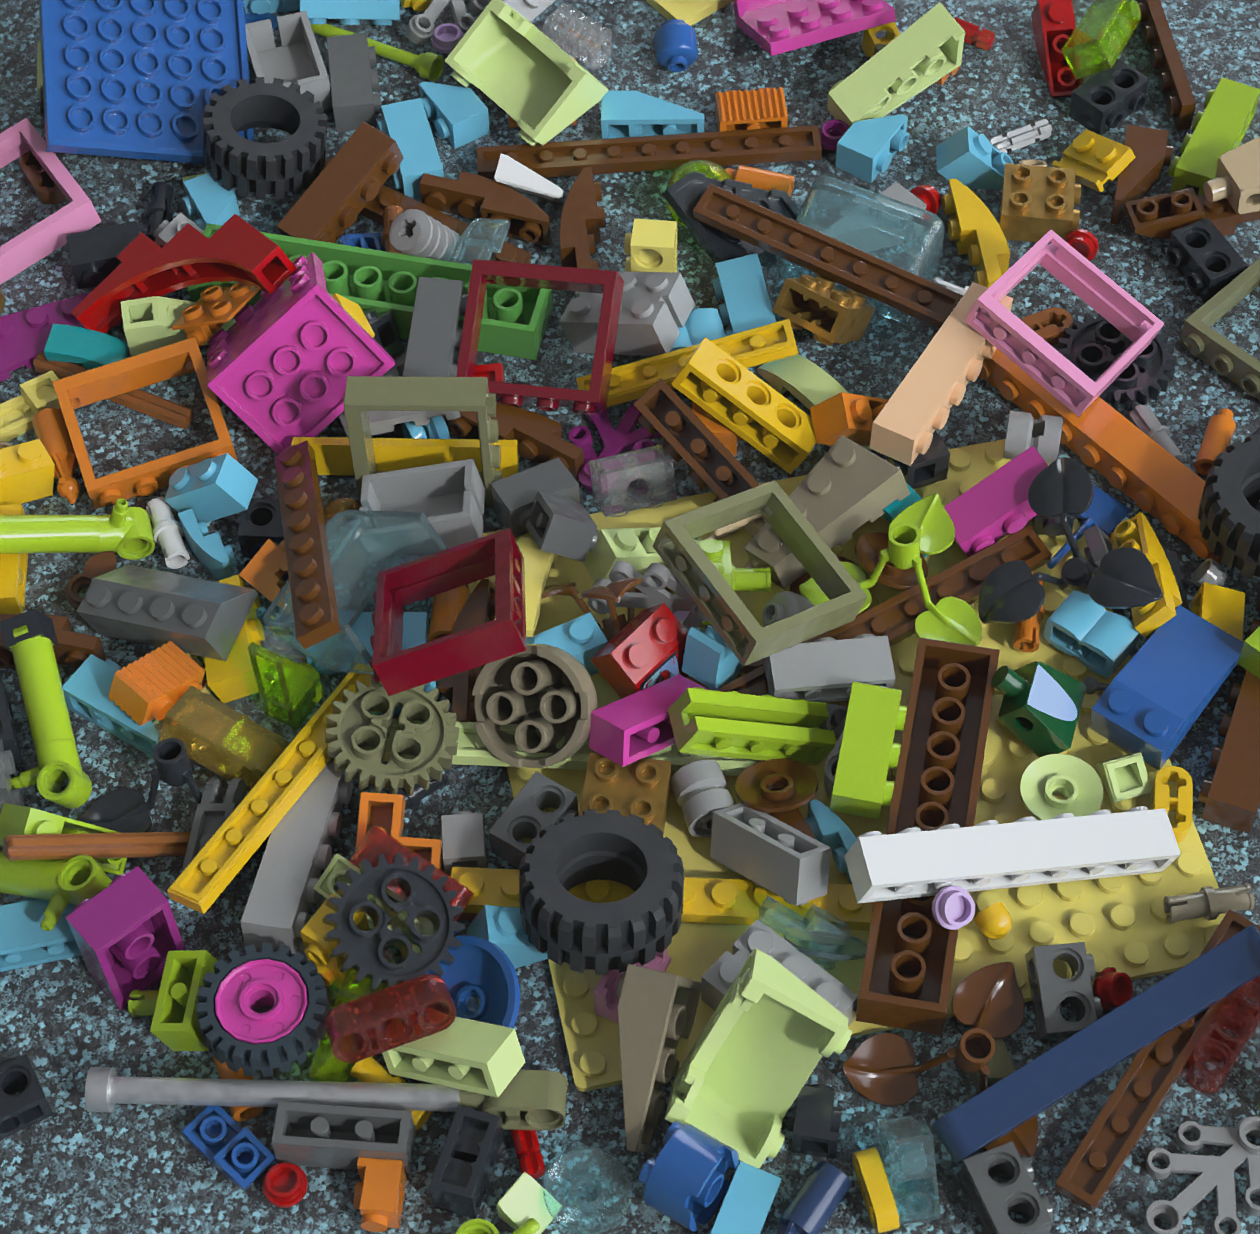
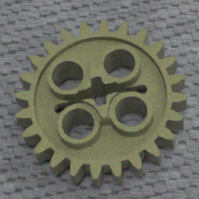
M372 675L371 686L366 687L358 680L356 681V694L345 689L343 690L342 702H333V714L327 715L326 727L328 729H325V742L329 743L327 755L328 757H336L334 759L335 771L346 769L345 781L347 783L355 778H359V791H363L371 784L375 786L374 793H382L383 788H389L390 794H398V788L404 787L408 795L413 796L415 784L418 783L423 789L428 790L430 777L440 781L442 780L443 768L450 769L452 767V756L457 754L458 742L456 741H458L459 727H455L457 715L456 713H448L449 700L437 702L439 693L437 688L426 693L424 692V685L388 696L382 683H376ZM402 706L403 709L399 717L398 730L395 732L390 760L388 764L384 765L381 762L386 751V740L390 736L395 708ZM379 711L384 713V715L374 716L370 712ZM411 720H420V721H422V722H424V723H423V724H413V723H410L409 721H411ZM368 745L374 747L375 749L368 751L363 750L359 747ZM410 754L416 758L404 759L400 755Z

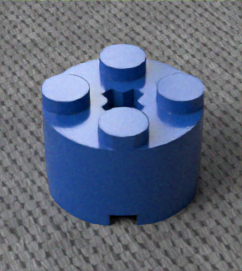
M676 1121L669 1127L663 1141L665 1146L657 1159L650 1158L642 1168L639 1182L645 1185L644 1202L646 1205L694 1232L697 1231L695 1222L698 1221L705 1225L724 1200L731 1184L724 1178L728 1167L736 1171L739 1155L737 1150L693 1125H683Z

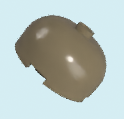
M527 644V651L488 663L481 670L472 695H475V715L477 719L474 725L484 745L501 761L517 768H543L568 759L586 743L590 734L591 712L598 709L595 686L589 673L574 656L555 646ZM520 724L515 731V739L514 735L501 731L500 725ZM536 728L540 730L542 739L535 732ZM565 736L563 745L558 749L556 744ZM515 741H516V744L518 745V747H519L522 751H520V750H518V749L516 748V746H515ZM514 751H524L526 753L543 752L553 754L545 757L534 758L520 755Z

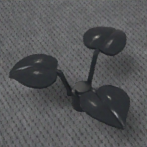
M1065 457L1056 459L1034 478L1028 491L1030 507L1039 517L1053 519L1060 516V522L1073 558L1067 560L1063 565L1060 579L1042 572L1032 575L1029 566L1021 560L1009 561L996 567L986 578L979 595L978 613L983 624L1019 623L1036 615L1041 609L1045 598L1044 588L1038 581L1057 585L1061 590L1068 587L1071 592L1076 590L1089 594L1095 603L1110 609L1139 607L1155 602L1163 597L1152 564L1146 555L1135 548L1122 547L1111 550L1101 559L1100 569L1093 568L1090 562L1082 557L1070 528L1067 514L1079 515L1088 510L1093 499V484L1086 470L1077 461Z
M209 704L187 720L171 738L160 741L154 747L153 757L157 768L150 771L152 781L147 802L143 794L137 790L129 788L117 789L99 798L83 816L76 820L120 833H146L152 827V820L147 812L155 806L159 780L173 787L187 783L198 804H200L202 793L193 779L192 768L194 765L201 768H210L218 765L231 754L234 746L232 733L219 716L215 707ZM267 838L251 857L258 855L259 852L265 849Z

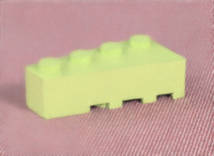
M939 2L846 79L834 84L828 93V110L835 119L844 121L849 128L856 121L886 116L961 65L965 31Z

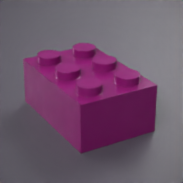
M139 866L128 873H123L114 878L106 889L92 899L80 902L73 912L66 916L90 976L119 1011L128 1005V1000L137 999L129 996L132 990H149L162 980L168 951H186L167 898Z

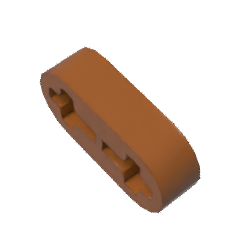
M1057 307L1048 308L1020 319L1051 346L1057 345L1058 339L1063 337L1064 329H1071L1072 326L1071 314Z

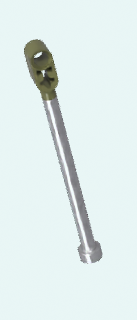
M90 1067L85 1083V1105L88 1112H112L115 1103L278 1107V1101L392 1110L456 1112L459 1105L501 1117L503 1129L554 1130L560 1128L565 1123L568 1081L564 1075L555 1071L519 1070L497 1098L438 1084L117 1077L114 1067Z

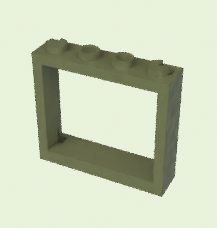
M1259 258L1185 319L1179 342L1182 347L1190 351V354L1200 358L1214 368L1217 373L1224 375L1240 386L1247 394L1254 396L1258 400H1260V361L1213 330L1210 326L1254 289L1260 288Z
M347 376L344 411L360 507H363L360 502L362 477L364 475L389 472L377 471L368 411H476L482 472H479V475L485 487L484 508H493L490 483L503 479V471L496 470L501 465L500 445H494V443H498L499 425L498 419H491V417L496 416V394L489 393L487 377Z
M775 480L665 520L652 546L743 666L854 621L868 597ZM759 513L765 517L829 599L827 602L763 628L693 539Z

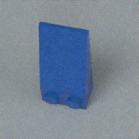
M1180 605L1175 609L1176 616L1156 630L1117 674L1091 710L1090 729L1129 753L1141 752L1144 762L1159 771L1236 666L1244 644L1241 640Z

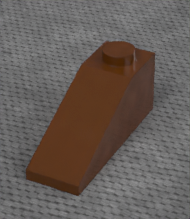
M1127 125L1124 145L1131 148L1136 158L1118 175L1110 224L1117 225L1127 215L1124 209L1125 202L1142 199L1160 180L1163 166L1170 167L1173 146L1167 145L1169 131Z

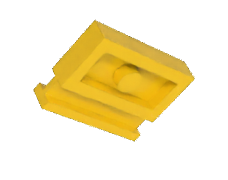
M1085 129L1062 152L1064 157L1059 162L1054 160L1051 164L1056 168L1076 169V182L1101 193L1104 190L1102 185L1107 180L1112 182L1136 157L1130 147Z

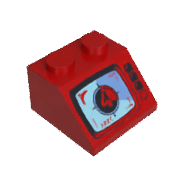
M662 603L642 610L590 660L622 699L680 674L685 678L689 676L682 671L688 632L666 604Z

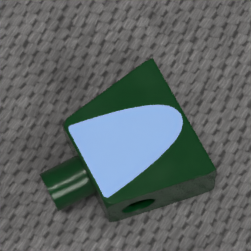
M1034 661L1014 671L1008 666L1000 667L991 680V685L1004 694L998 714L1000 721L1039 758L1069 750L1087 686L1040 661Z

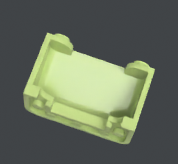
M502 0L490 1L445 59V62L454 69L451 75L465 87L472 83L518 122L517 125L521 128L518 135L533 147L537 142L545 145L600 102L609 91L606 86L536 26Z
M755 948L745 961L679 1069L671 1087L665 1119L671 1123L678 1121L683 1125H693L737 1150L739 1160L760 1169L767 1156L773 1159L781 1149L785 1139V1135L780 1132L782 1119L822 1056L828 1058L833 1052L841 1054L852 1034V1030L848 1029V1018L776 959Z

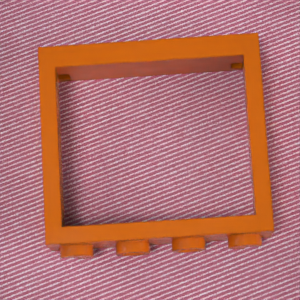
M196 337L53 381L82 477L95 510L111 504L114 506L116 500L120 498L127 500L139 495H151L158 489L170 486L169 479L177 469L202 462L207 458L211 459L228 453L238 462L216 395L207 386V369ZM195 371L218 440L96 479L74 409Z

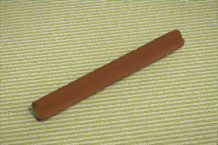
M39 352L33 360L36 372L45 374L52 370L59 379L90 370L71 362L47 361L44 352ZM141 389L107 399L182 429H187L194 420L192 409Z
M191 832L8 835L3 840L2 852L3 856L7 857L10 861L71 859L78 855H88L93 858L185 856Z

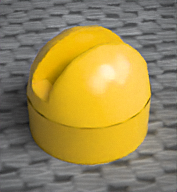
M1002 902L988 906L974 918V922L979 930L987 938L993 940L1005 937L1012 925L1010 913Z

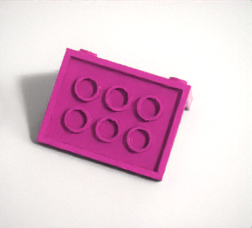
M733 0L736 25L771 56L896 21L895 9L884 0Z
M313 252L306 258L303 255L297 257L292 262L297 270L271 295L262 290L260 293L262 298L253 307L250 304L244 306L235 315L234 320L236 322L227 331L223 328L218 330L207 343L209 345L207 348V386L277 455L285 448L291 446L293 437H316L344 411L347 376L382 377L395 365L394 359L327 292L323 262Z

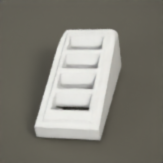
M501 153L494 177L495 182H499L516 191L559 203L560 201L562 202L563 190L511 157Z

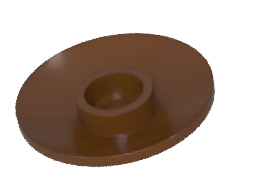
M871 532L864 534L855 545L856 559L862 569L870 576L881 558V551L888 549V533ZM920 553V558L922 559V570L926 580L928 576V566L924 557ZM887 561L877 580L889 587L903 590L918 584L914 567L902 570L896 568L890 561Z
M771 759L758 762L746 768L738 776L735 790L738 799L751 809L769 813L785 812L805 805L816 795L818 791V777L811 767L802 762L791 759Z

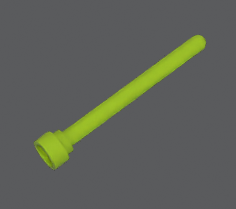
M327 23L310 24L313 33L324 37L356 34ZM367 38L368 47L375 46L376 55L415 68V71L419 73L421 78L435 82L442 74L444 59L440 55L431 52L416 55Z

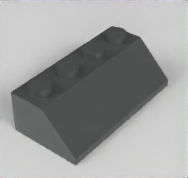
M126 565L93 578L77 613L99 635L160 648L164 643L167 644L171 640L185 653L226 661L258 593L255 589Z

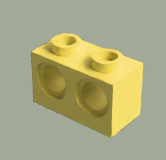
M634 218L632 233L625 234L624 254L630 255V257L626 258L625 272L677 273V221Z

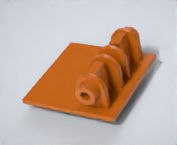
M240 282L223 288L220 285L208 287L201 292V298L195 304L181 312L182 317L171 328L172 330L184 328L187 334L186 339L196 337L198 346H203L260 289L256 286Z

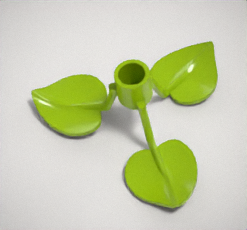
M937 493L915 502L892 521L888 533V549L881 551V558L869 579L866 580L865 572L859 566L850 562H840L868 596L859 613L870 606L872 597L867 588L875 585L887 561H890L896 568L902 570L914 567L924 605L929 610L921 613L916 619L915 631L918 639L921 637L977 646L982 639V626L975 610L967 602L952 596L945 597L934 605L930 599L922 570L920 553L925 555L941 553L952 545L955 538L953 521L946 512ZM812 577L799 586L801 595L807 598L814 606L829 601Z

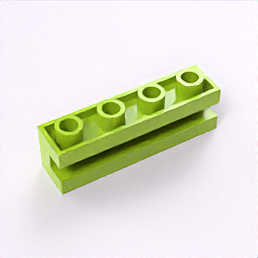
M1223 77L1215 90L1209 89L1203 105L1205 111L1197 112L1192 125V131L1194 132L1193 134H1186L1180 149L1182 156H1175L1170 166L1168 176L1173 177L1170 192L1184 190L1189 185L1199 188L1198 196L1205 194L1204 182L1216 178L1219 157L1239 147L1255 115L1260 89Z
M701 687L687 688L668 709L677 749L680 753L764 761L791 759L806 765L817 766L833 750L837 743L834 730L819 728L830 717L826 703L812 702L806 699L776 698L772 695L740 694L736 691H712Z

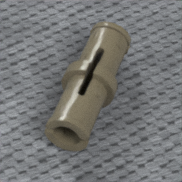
M1243 883L1242 885L1213 889L1212 886L1201 887L1199 892L1165 896L1163 906L1165 913L1170 912V915H1167L1166 918L1172 924L1177 921L1205 917L1208 921L1215 920L1219 914H1225L1229 909L1234 912L1253 910L1255 900L1253 893L1247 894L1248 891L1252 890L1250 884Z

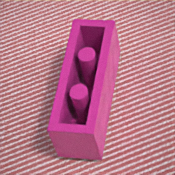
M1031 446L944 506L955 527L954 539L967 557L997 543L1008 534L1020 531L1030 519L1037 515L1030 507L1028 491L1034 478L1048 464L1034 446Z
M679 674L591 712L589 748L624 767L676 744L668 709L687 688L701 687L705 690L709 689Z

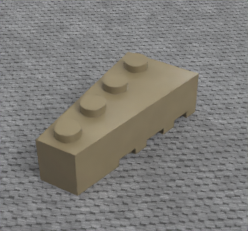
M842 435L789 497L805 519L814 527L829 549H831L835 545L839 544L842 546L853 538L852 532L868 520L871 523L884 514L883 509L896 499L900 502L910 492L901 469ZM768 521L744 548L753 567H770L771 581L783 589L807 572Z

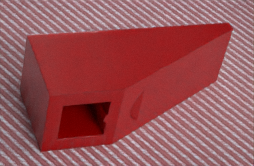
M1038 0L1031 16L1035 46L1050 98L1072 96V91L1083 84L1072 0Z

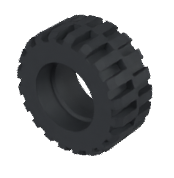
M1259 434L1246 437L1244 443L1240 440L1236 441L1226 448V452L1219 453L1213 461L1212 468L1209 469L1198 510V519L1201 521L1199 526L1202 537L1208 540L1207 546L1215 556L1221 555V562L1231 570L1236 567L1242 571V576L1250 579L1253 576L1260 577V512L1255 510L1246 500L1260 495Z
M596 809L584 810L581 816L574 817L573 814H569L560 818L559 824L556 826L551 823L539 832L540 838L535 837L531 840L526 848V855L521 858L519 867L520 914L525 934L531 937V943L541 953L548 951V959L560 966L564 962L570 964V969L576 972L584 973V970L588 969L595 970V975H608V970L618 969L619 973L626 972L628 964L633 965L639 962L643 966L655 959V951L661 953L672 943V937L678 933L680 928L681 915L683 914L684 867L682 858L677 855L676 846L668 837L663 838V832L655 825L650 823L647 826L644 824V819L631 813L629 817L622 816L618 810L607 809V813H596ZM611 880L622 883L635 892L619 901L593 903L579 899L568 891L586 881Z

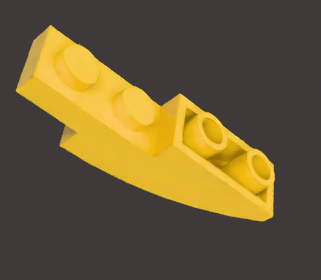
M956 178L949 179L947 194H942L943 214L950 217V220H948L949 239L956 242L958 255L968 254L970 266H976L975 283L990 288L1008 270L1010 250L1006 238L995 217L982 200Z
M1139 512L1133 518L1120 522L1114 529V532L1111 533L1113 550L1131 547L1146 555L1152 564L1157 582L1162 590L1163 597L1143 606L1131 608L1134 628L1145 638L1176 616L1175 608L1182 604V600L1166 554L1146 516Z

